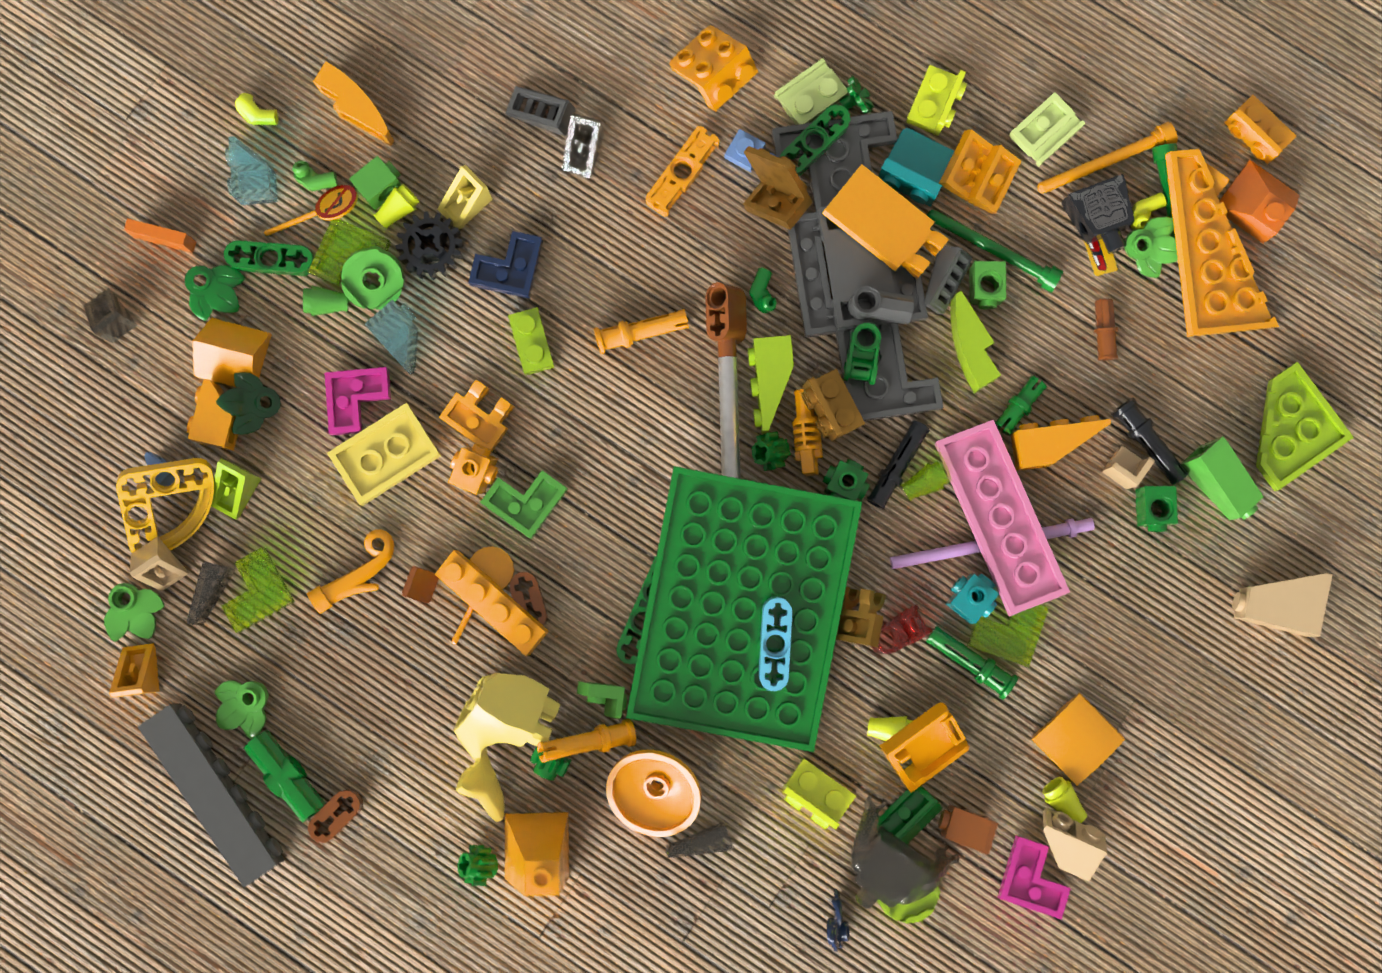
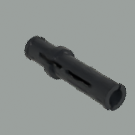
M916 420L911 422L908 431L898 445L888 465L879 472L880 478L870 496L866 499L870 504L879 509H885V505L895 488L901 486L903 482L902 476L930 431L926 425Z

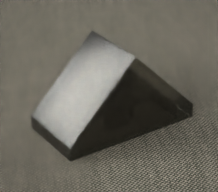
M576 113L570 115L562 164L563 171L591 178L604 139L602 121Z
M109 287L84 305L91 330L111 343H114L137 326L136 322Z

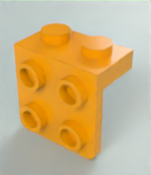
M712 25L702 30L697 37L679 51L669 62L673 71L698 87L707 106L715 112L759 72L747 46Z

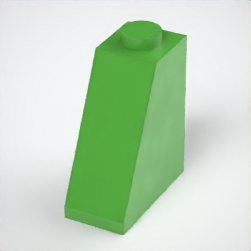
M1223 436L1200 445L1180 463L1188 471V476L1229 520L1238 518L1245 520L1258 510L1259 507L1256 504L1264 496Z

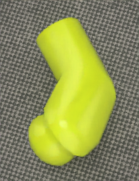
M242 93L236 99V110L249 124L278 125L279 117L277 110H260L255 104L253 96L249 93Z
M1162 192L1142 199L1133 205L1134 222L1130 225L1133 230L1143 229L1150 220L1151 212L1167 205L1166 198Z

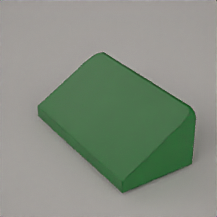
M921 785L912 793L907 789L872 826L897 852H900L943 807Z

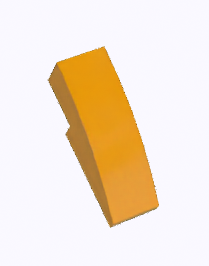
M325 61L313 80L320 93L336 101L333 107L342 119L392 146L394 139L370 98L346 74Z

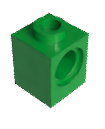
M1144 486L1135 490L1137 527H1148V532H1166L1167 526L1178 524L1176 486ZM1153 502H1157L1162 508L1160 517H1156L1151 511Z

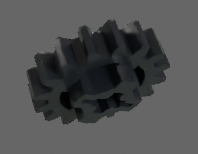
M428 211L424 212V219L421 220L416 215H413L414 223L410 225L404 222L403 226L406 232L397 233V237L403 242L395 245L396 250L399 253H403L398 257L400 262L407 264L406 269L409 273H413L417 269V276L420 279H423L425 274L428 273L430 278L435 280L437 272H441L446 277L447 267L457 268L453 260L455 258H463L462 253L457 250V248L464 247L462 239H458L461 232L458 227L452 228L454 223L450 218L443 222L441 213H437L434 219H432ZM447 237H449L450 241L448 252L445 251L444 244L448 241ZM413 239L415 241V248L412 250L413 254L411 255L410 247ZM422 240L432 245L435 244L439 252L429 247L425 248Z

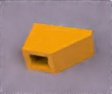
M203 378L202 386H199L195 393V403L197 405L194 416L189 418L187 424L188 439L199 444L234 451L238 434L232 432V427L236 416L225 412L216 404V400L224 393L220 385Z

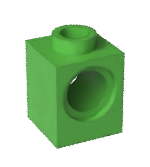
M377 155L351 176L349 180L370 206L376 210L385 202L393 188H398L401 185L397 179L401 174L390 161L384 164Z
M975 261L969 268L970 305H978L979 309H995L997 305H1000L1006 299V261ZM981 281L991 282L994 286V292L984 291L981 287Z

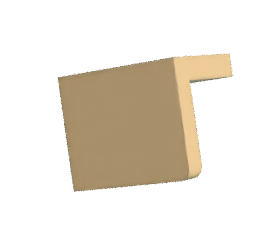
M1122 445L1118 447L1102 472L1125 489H1130L1140 484L1155 460L1151 457L1141 459Z

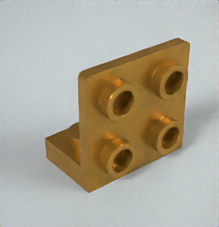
M837 368L817 379L814 377L807 379L802 386L804 392L801 393L802 399L809 410H815L818 416V420L815 423L823 438L828 436L832 442L865 425Z

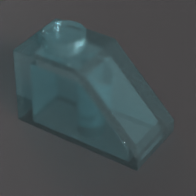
M391 300L364 325L398 363L412 375L416 370L418 328L412 322L416 316L404 303L398 307Z

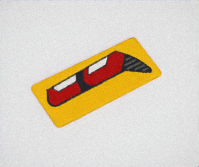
M1103 239L1090 244L1084 241L1095 276L1118 270L1113 253H1108Z

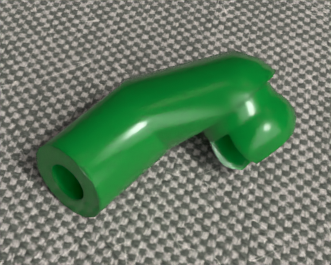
M759 267L749 290V295L756 309L763 313H769L777 306L776 298H772L767 289L773 273L768 269Z

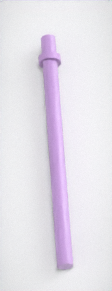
M1072 518L1065 520V523L1042 527L1046 539L1066 535L1069 538L1077 537V533L1095 529L1092 518L1074 521ZM971 541L890 557L892 569H898L979 553L981 551L977 542Z

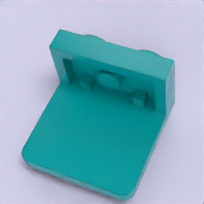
M905 128L901 131L890 155L886 158L878 177L894 190L909 196L915 202L931 207L942 187L939 182L954 150L909 128Z

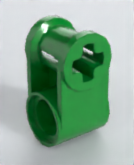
M862 323L851 333L844 364L843 381L855 379L868 381L869 385L875 384L879 363L878 354L881 333L874 324ZM862 330L869 331L873 336L872 345H861L857 340L858 332Z

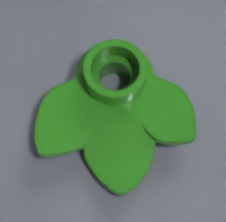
M1152 218L1143 229H1135L1127 235L1124 241L1126 247H1124L1125 252L1130 258L1135 259L1138 271L1144 276L1158 278L1161 273L1162 264H1169L1178 260L1176 241L1171 236L1174 229L1173 218ZM1140 239H1143L1145 242L1142 250H1139L1137 247Z
M130 583L116 585L109 593L108 602L110 609L104 617V625L111 640L118 641L128 631L142 638H152L156 629V619L153 613L158 612L164 607L161 597L153 590H139ZM125 593H128L130 595V602L125 605L122 602V597Z
M229 680L220 684L214 691L217 698L223 702L216 713L217 726L224 730L235 729L241 726L249 739L259 735L266 724V715L263 708L268 701L269 694L267 688L257 681H247L241 684L237 681ZM248 693L253 695V702L249 699Z

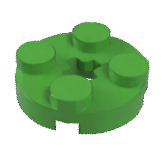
M378 246L362 248L350 255L343 265L341 285L344 294L354 305L363 309L383 310L390 307L401 295L405 282V275L400 262L390 252ZM366 273L379 274L378 280L381 284L378 286L374 283L368 285L365 282L368 278Z

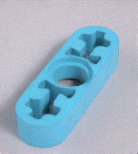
M779 596L770 597L762 607L758 675L763 687L770 691L783 689L789 679L792 607L786 599ZM775 603H780L781 608L786 610L785 614L779 616V625H786L785 631L778 628L767 630V624L774 626V616L768 613V611L775 607ZM772 635H780L784 639V647L779 652H771L766 647L767 639ZM766 656L772 659L784 657V662L777 661L776 669L778 673L782 674V678H776V683L774 684L770 682L769 678L765 677V673H770L772 668L770 660L765 662Z

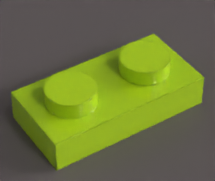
M538 307L508 315L524 375L527 376L555 368Z

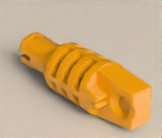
M804 389L794 391L796 418L792 422L796 461H801L803 475L815 476L819 475L818 458H823L821 434L815 423L818 420V416H815L814 409L809 410L801 396Z

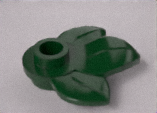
M246 372L235 373L234 384L236 388L225 391L216 400V404L225 412L236 416L232 432L244 435L259 430L265 418L272 417L279 411L281 402L279 395L273 389L264 387L257 376ZM262 397H267L270 400L268 408H263L260 405Z

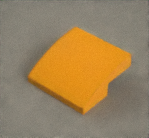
M965 130L939 184L972 205L991 214H996L1021 160L1002 145L993 146L974 130Z
M1080 692L1056 712V716L1032 736V741L1076 786L1092 774L1125 740L1118 730Z

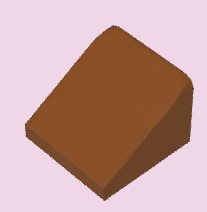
M413 566L404 585L402 596L429 603L439 578L434 572Z

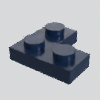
M512 231L505 260L475 254L468 282L469 285L530 299L543 238Z

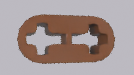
M519 572L510 581L512 598L528 613L527 604L532 603L534 611L541 612L542 615L537 621L544 626L548 619V613L539 582L534 575L527 572ZM521 578H525L527 582L533 583V587L528 589L530 595L528 600L525 599L523 591L516 590V586L521 584Z
M353 789L342 790L334 795L309 822L308 832L310 837L320 843L328 842L335 838L361 811L363 806L361 795ZM351 797L354 800L351 804L353 811L348 809L339 815L337 810L343 805L341 798L347 799ZM332 817L334 821L328 827L331 833L325 832L320 834L318 830L321 826L318 821L324 822Z

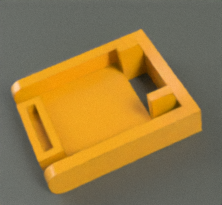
M942 702L931 707L879 745L910 793L957 760L970 748L953 715ZM910 759L912 764L903 770L899 762L903 764Z

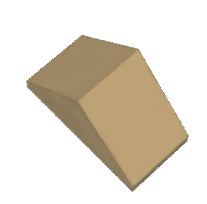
M156 537L131 554L130 574L132 578L158 590H165L188 574L186 568L159 537Z

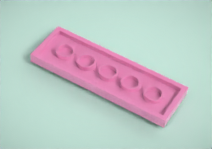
M994 420L936 441L934 445L1008 616L1070 593Z

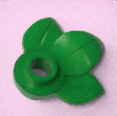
M219 265L212 269L205 266L192 267L188 270L184 279L185 286L191 293L189 306L192 312L203 321L210 317L213 309L223 313L238 312L239 302L233 288L240 285L245 280V277L237 269L226 265ZM197 276H204L207 279L206 284L203 286L196 285L194 282Z

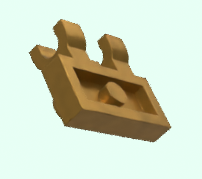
M846 586L836 640L878 648L884 616L878 615L877 611L884 606L886 594L867 589H850V587ZM860 601L859 611L852 610V607L856 606Z

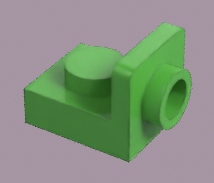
M578 681L577 694L587 696V702L605 704V716L621 719L622 712L627 704V697L624 693L625 687Z

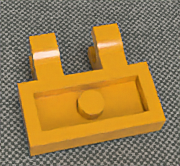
M475 380L464 397L457 392L438 418L475 444L490 449L492 453L509 429L501 423L509 416L515 406L501 397L492 412L487 414L476 405L487 395L490 388Z

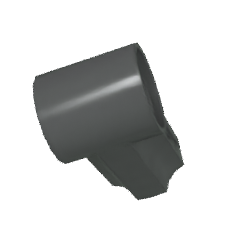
M872 286L860 287L848 302L850 314L859 320L870 318L908 325L914 309V296L878 291ZM864 296L868 298L871 302V309L865 310L861 308L858 304V297Z

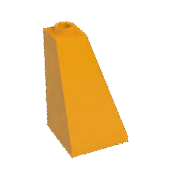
M569 812L505 813V880L524 896H559L569 878Z

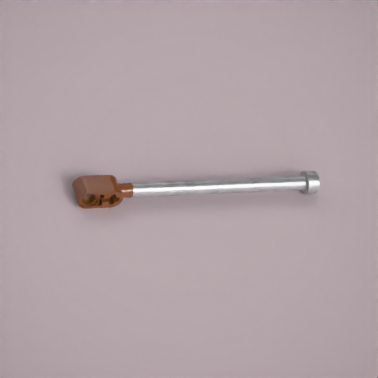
M716 282L708 288L705 301L706 331L710 339L718 341L721 470L724 476L740 478L736 345L740 344L747 334L746 295L741 288Z

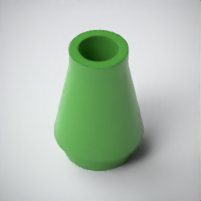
M313 285L311 288H304L303 312L311 313V316L348 311L349 299L344 293Z

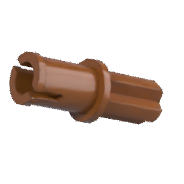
M1103 298L1095 301L1096 329L1093 332L1097 334L1098 361L1118 359L1116 332L1119 331V328L1115 327L1114 301L1109 298Z

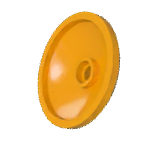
M639 750L625 755L613 766L606 783L607 799L617 818L630 829L648 836L666 837L682 832L693 823L701 806V789L692 770L675 756L662 751Z

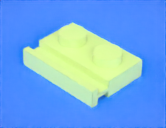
M824 58L774 93V97L776 100H779L782 108L795 125L813 122L829 106L838 104L840 100L849 95L845 85L835 72L827 66Z
M1054 92L1010 132L1009 137L1029 157L1031 156L1039 167L1085 125V122L1083 120L1080 121L1075 116L1076 113Z

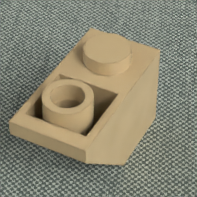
M1045 808L1043 811V831L1058 867L1090 881L1107 853L1105 834L1092 825H1084L1072 820L1063 812H1054Z

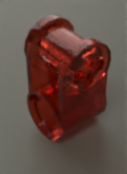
M917 604L900 612L893 619L882 625L881 633L883 631L890 633L893 643L889 649L883 648L879 643L878 648L871 647L874 652L883 655L895 653L933 632L931 627H926L919 615Z

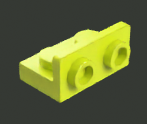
M929 65L905 123L938 136L943 126L949 128L956 113V110L951 109L955 99L961 100L967 87V83L962 82L966 72L960 70L957 76Z
M804 758L782 787V791L787 794L784 800L799 811L803 806L811 811L813 815L810 819L825 830L829 825L834 829L838 828L840 825L838 822L856 797L855 794Z

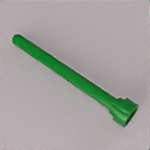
M932 209L927 213V216L936 225L1038 278L1037 282L1041 284V288L1051 293L1064 272L1055 266L1051 268L1047 265L1042 267L937 210Z

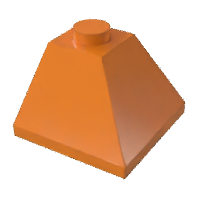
M1249 160L1220 198L1219 202H1224L1228 211L1225 215L1230 221L1263 244L1280 231L1294 212L1300 195L1252 160Z

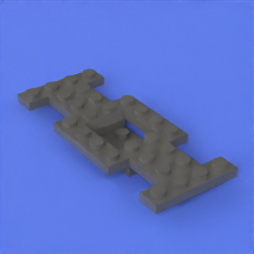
M893 111L850 117L847 131L808 168L815 212L803 214L791 230L787 229L805 338L836 334L842 377L851 333L862 323H872L879 328L881 341L875 384L869 385L868 381L855 379L844 381L864 421L937 411L944 408L939 378L908 382L898 324L901 323L870 318L859 320L854 318L848 310V302L852 295L862 286H872L878 291L914 296V309L910 322L926 320L928 314L924 304L925 297L921 275L916 279L902 265L896 271L892 270L822 214L861 164L872 171L868 148L893 145L897 142ZM842 118L830 120L829 126L825 128L826 132L829 133V129L836 123L841 126ZM811 123L772 128L775 155L780 158L783 150ZM812 134L806 138V144L812 149H818L823 145V140L819 135ZM801 148L799 155L795 159L800 158L804 154ZM822 241L824 242V248H825V254H826V260H827V266H828V272H829V278H830V284H831V290H832V296H833V299H832V300H831V294H830V288H829V282H828V276H827V270H826V264H825V258H824V252H823ZM864 296L858 297V304L861 308L865 310L871 309V302L868 298ZM862 330L858 332L857 340L863 346H870L873 343V336L869 331Z

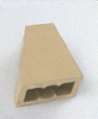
M1328 573L1315 574L1240 588L1239 592L1235 594L1232 608L1235 610L1234 619L1305 637H1320L1333 575Z

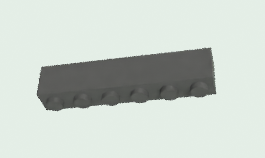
M181 703L169 704L139 725L138 728L244 888L285 861L281 855L283 849L279 842L273 837L270 838L265 831V822L257 811H252L247 804L248 797L243 788L238 784L235 785L229 777L230 769L223 759H217L211 749L213 744L210 738L204 732H200L194 724L195 716L187 706H182Z

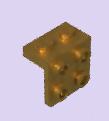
M748 146L744 154L761 182L743 203L744 208L753 215L791 230L813 203L807 192L806 184L795 171V164L787 157L782 156L779 158L771 155L763 148L755 149Z

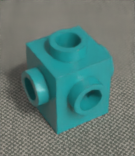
M971 574L967 578L962 575L952 586L951 591L954 594L945 605L969 624H976L981 616L987 618L996 608L998 603L994 600L999 593L993 589L995 584L983 574H979V576ZM973 592H974L975 595H976V600H975V601H974L973 598H972V593H973Z

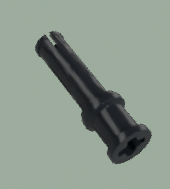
M1133 397L1116 408L1111 415L1113 418H1118L1129 431L1127 435L1130 439L1137 440L1142 445L1147 454L1155 460V464L1165 474L1172 485L1177 484L1189 474L1188 471L1152 428L1154 426L1151 418H1146L1136 406V399Z

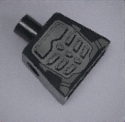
M1123 174L1069 193L1062 201V207L1085 243L1090 244L1103 239L1109 254L1126 247L1121 232L1134 222V216Z

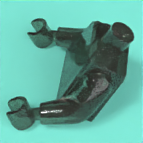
M872 792L864 801L865 810L859 822L852 848L851 866L853 871L856 872V883L862 887L855 896V899L865 909H871L878 899L888 907H895L897 904L907 905L929 895L939 886L949 870L948 865L957 863L960 859L959 855L954 854L948 859L946 851L950 848V845L942 846L936 850V860L931 863L881 825L877 829L878 813L885 807L887 801L883 798L879 806H875L871 801L874 794Z

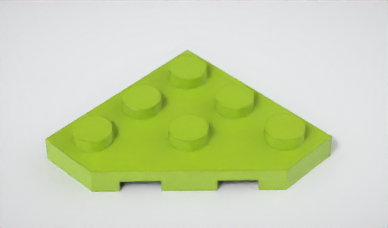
M1298 362L1290 365L1270 379L1267 385L1256 467L1272 489L1277 491L1354 438Z

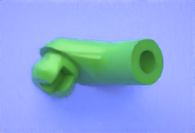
M297 161L292 167L295 180L310 191L338 186L337 176L334 171L318 174L305 161Z

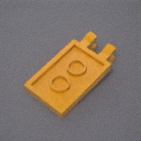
M863 164L860 165L822 213L892 270L896 271L902 265L916 279L919 278L931 263L923 256L916 254L921 246L924 245L930 253L936 256L949 240L943 234L930 229L935 223L931 218Z

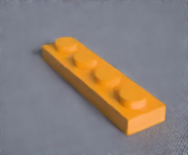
M453 550L435 573L441 581L525 656L531 655L549 632L459 550Z

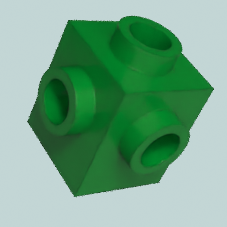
M847 459L846 463L840 460L836 467L830 465L822 481L827 484L824 493L830 496L850 500L859 499L862 501L870 486L869 483L865 482L869 474L863 471L864 466L853 460ZM847 476L853 479V485L850 487L845 486L842 478Z

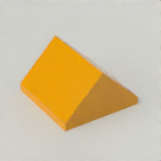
M211 318L192 340L194 376L236 387L234 384L235 373H251L259 378L272 334Z

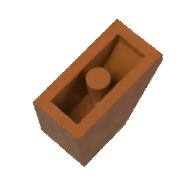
M949 804L947 810H942L938 821L941 836L989 855L998 822L985 815Z

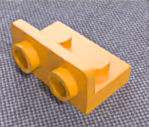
M1254 94L1224 122L1229 127L1230 133L1234 137L1241 139L1251 148L1252 154L1256 158L1263 160L1266 164H1269L1297 137Z

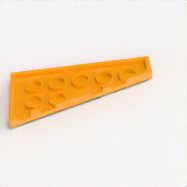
M1200 149L1168 152L1165 154L1187 337L1279 327L1276 318L1271 317L1265 302L1268 300L1264 291H1259L1253 274L1255 271L1235 228L1232 229L1225 215L1228 213L1224 202H1219L1213 188L1215 182Z

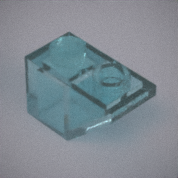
M235 136L228 137L229 148L225 149V157L231 169V177L227 178L230 196H233L241 205L278 202L275 171L267 162Z

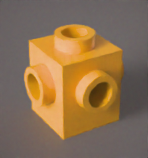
M473 444V447H462L461 451L458 450L452 458L450 467L453 468L448 483L476 495L485 493L488 484L491 485L498 474L499 468L496 467L498 458L490 455V449L478 444Z

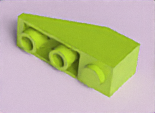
M791 335L754 338L753 348H747L749 367H755L756 377L750 378L751 395L758 398V409H753L754 425L761 428V435L769 432L794 367Z

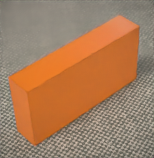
M127 218L124 230L136 239L190 253L194 252L197 243L187 233Z

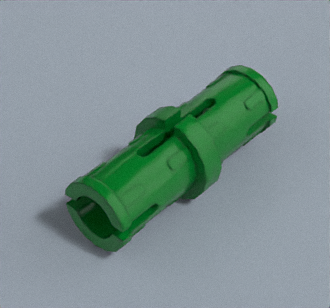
M1033 375L1029 377L1017 396L1013 395L1008 401L1010 405L995 421L998 430L1006 421L1009 422L1002 431L1003 434L1011 435L1022 417L1030 414L1033 403L1047 389V385L1041 381L1036 389L1032 390L1039 380L1038 377Z

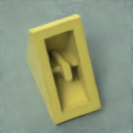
M463 165L437 210L446 219L450 218L454 223L453 226L455 228L458 227L460 230L493 199L487 186L466 165Z

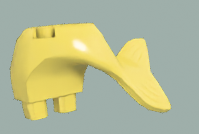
M494 673L479 679L476 684L477 687L474 689L469 701H466L454 727L458 740L475 761L460 776L456 791L464 796L477 798L495 822H500L504 819V797L494 768L490 763L487 746L497 743H508L522 747L526 742L537 746L538 742L548 741L552 730L538 721L539 718L551 722L556 717L560 704L547 696L549 688L527 676Z

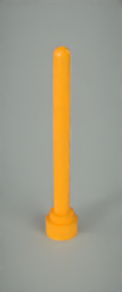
M1169 121L1155 127L1148 137L1041 181L1037 185V190L1040 193H1047L1153 147L1171 143L1177 144V132Z

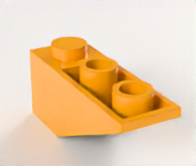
M1099 415L1080 418L1081 423L1069 424V419L1051 421L1048 427L1038 428V423L1020 425L1019 430L1011 434L1016 471L1046 468L1056 463L1110 425L1111 420H1100Z

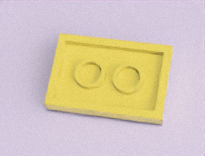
M407 403L327 453L361 506H364L441 456Z

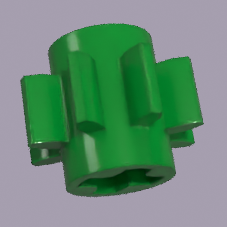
M777 431L757 435L758 442L752 447L754 462L763 465L764 471L785 467L784 460L791 454L788 440L778 438L779 434Z
M535 747L529 760L536 764L533 769L535 774L551 781L555 780L557 774L563 777L571 763V759L566 757L542 763L539 756L543 755V752L538 753L537 747Z
M470 845L469 853L461 854L458 860V872L462 878H465V883H471L472 886H486L487 878H493L496 875L498 859L495 854L491 853V848H485L484 845Z

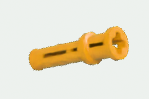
M681 309L673 313L628 323L623 320L619 321L616 326L604 329L596 327L593 329L601 355L605 354V351L620 346L628 348L630 345H633V342L687 329L689 324L687 323L688 319L685 310Z
M627 718L615 725H597L594 731L538 742L537 750L538 753L543 752V755L539 756L542 763L593 750L607 753L614 747L622 745L627 747L635 746L636 731L632 721Z

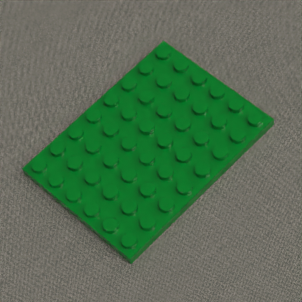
M673 466L626 718L814 752L862 502ZM773 596L786 599L792 607L789 679L786 686L779 691H770L764 688L758 675L762 607L765 601ZM775 603V607L768 611V613L774 616V626L767 624V630L778 628L785 631L786 625H779V616L785 614L786 610L781 608L780 603ZM780 635L770 636L766 642L767 649L771 652L781 651L784 647L783 637ZM766 656L765 662L770 660L772 668L770 673H765V677L769 678L770 682L774 684L776 683V678H782V674L778 673L776 665L777 661L783 663L784 657L772 659Z

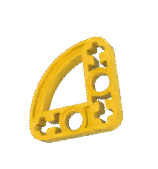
M192 458L133 467L123 470L118 475L116 490L129 548L132 553L143 547L139 543V529L145 528L147 541H152L159 537L151 497L200 490L197 502L189 516L175 529L159 537L170 551L187 541L200 528L209 513L214 494L213 469L207 460ZM194 468H200L201 472H207L203 474L201 480H196L195 475H191L194 472ZM183 469L185 483H180V473L178 470ZM161 472H169L174 476L175 480L169 486H162L156 482L155 478ZM145 475H150V485L152 488H147ZM128 478H133L135 483H139L136 490H130V487L125 485ZM140 506L147 510L148 515L142 520H134L129 516L128 512L131 508Z

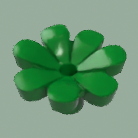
M852 75L848 79L849 86L847 91L849 95L840 100V103L847 110L856 105L860 107L864 114L869 113L874 108L873 103L868 99L870 93L867 88L861 90L860 82Z

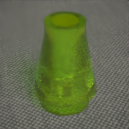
M936 461L933 464L928 462L908 481L901 484V487L909 501L917 497L943 490V486L950 482L941 465Z

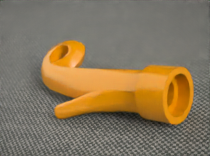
M375 529L370 531L365 537L364 546L366 551L375 558L322 587L319 585L306 593L319 614L325 612L334 603L344 598L379 589L380 586L377 583L365 582L374 577L392 558L394 540L387 531ZM376 538H381L384 542L382 551L373 548V541Z

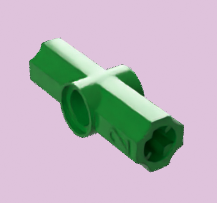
M268 730L255 736L243 748L264 774L263 780L267 787L277 797L285 800L302 823L306 822L326 805L323 798L320 797L315 788L305 778L307 774L302 765L293 756L285 753Z

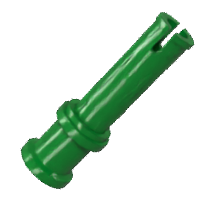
M939 626L933 629L926 640L927 643L974 674V679L978 684L984 683L996 691L1002 700L1009 695L1019 679L1017 675L1011 676L998 667L994 659L988 658L985 660L963 643L944 632ZM946 644H948V645H950L951 647H953L954 649H956L958 652H960L961 654H963L964 656H966L968 659H966L965 657H963L962 655H960L959 653H957L956 651H954L952 648H950V647L947 646Z

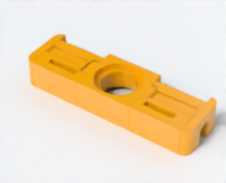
M702 126L696 127L646 195V204L662 216H669V210L681 196L682 192L686 193L703 170V164L714 151V146L719 148V138L714 134L708 135L707 129ZM680 164L688 165L692 171L690 176L685 179H680L674 174V169Z

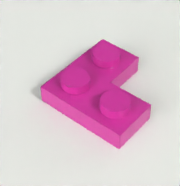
M387 367L325 373L329 434L343 435L361 432L360 402L391 399L390 377Z
M1015 835L997 897L1062 920L1071 888L1040 877L1049 846Z

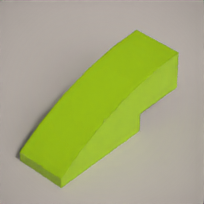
M960 291L951 300L950 321L952 339L963 374L972 391L976 393L997 380L1001 374L986 352L995 342L963 292Z

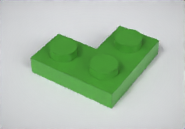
M542 470L526 493L522 495L498 477L480 503L532 540L568 491V488Z

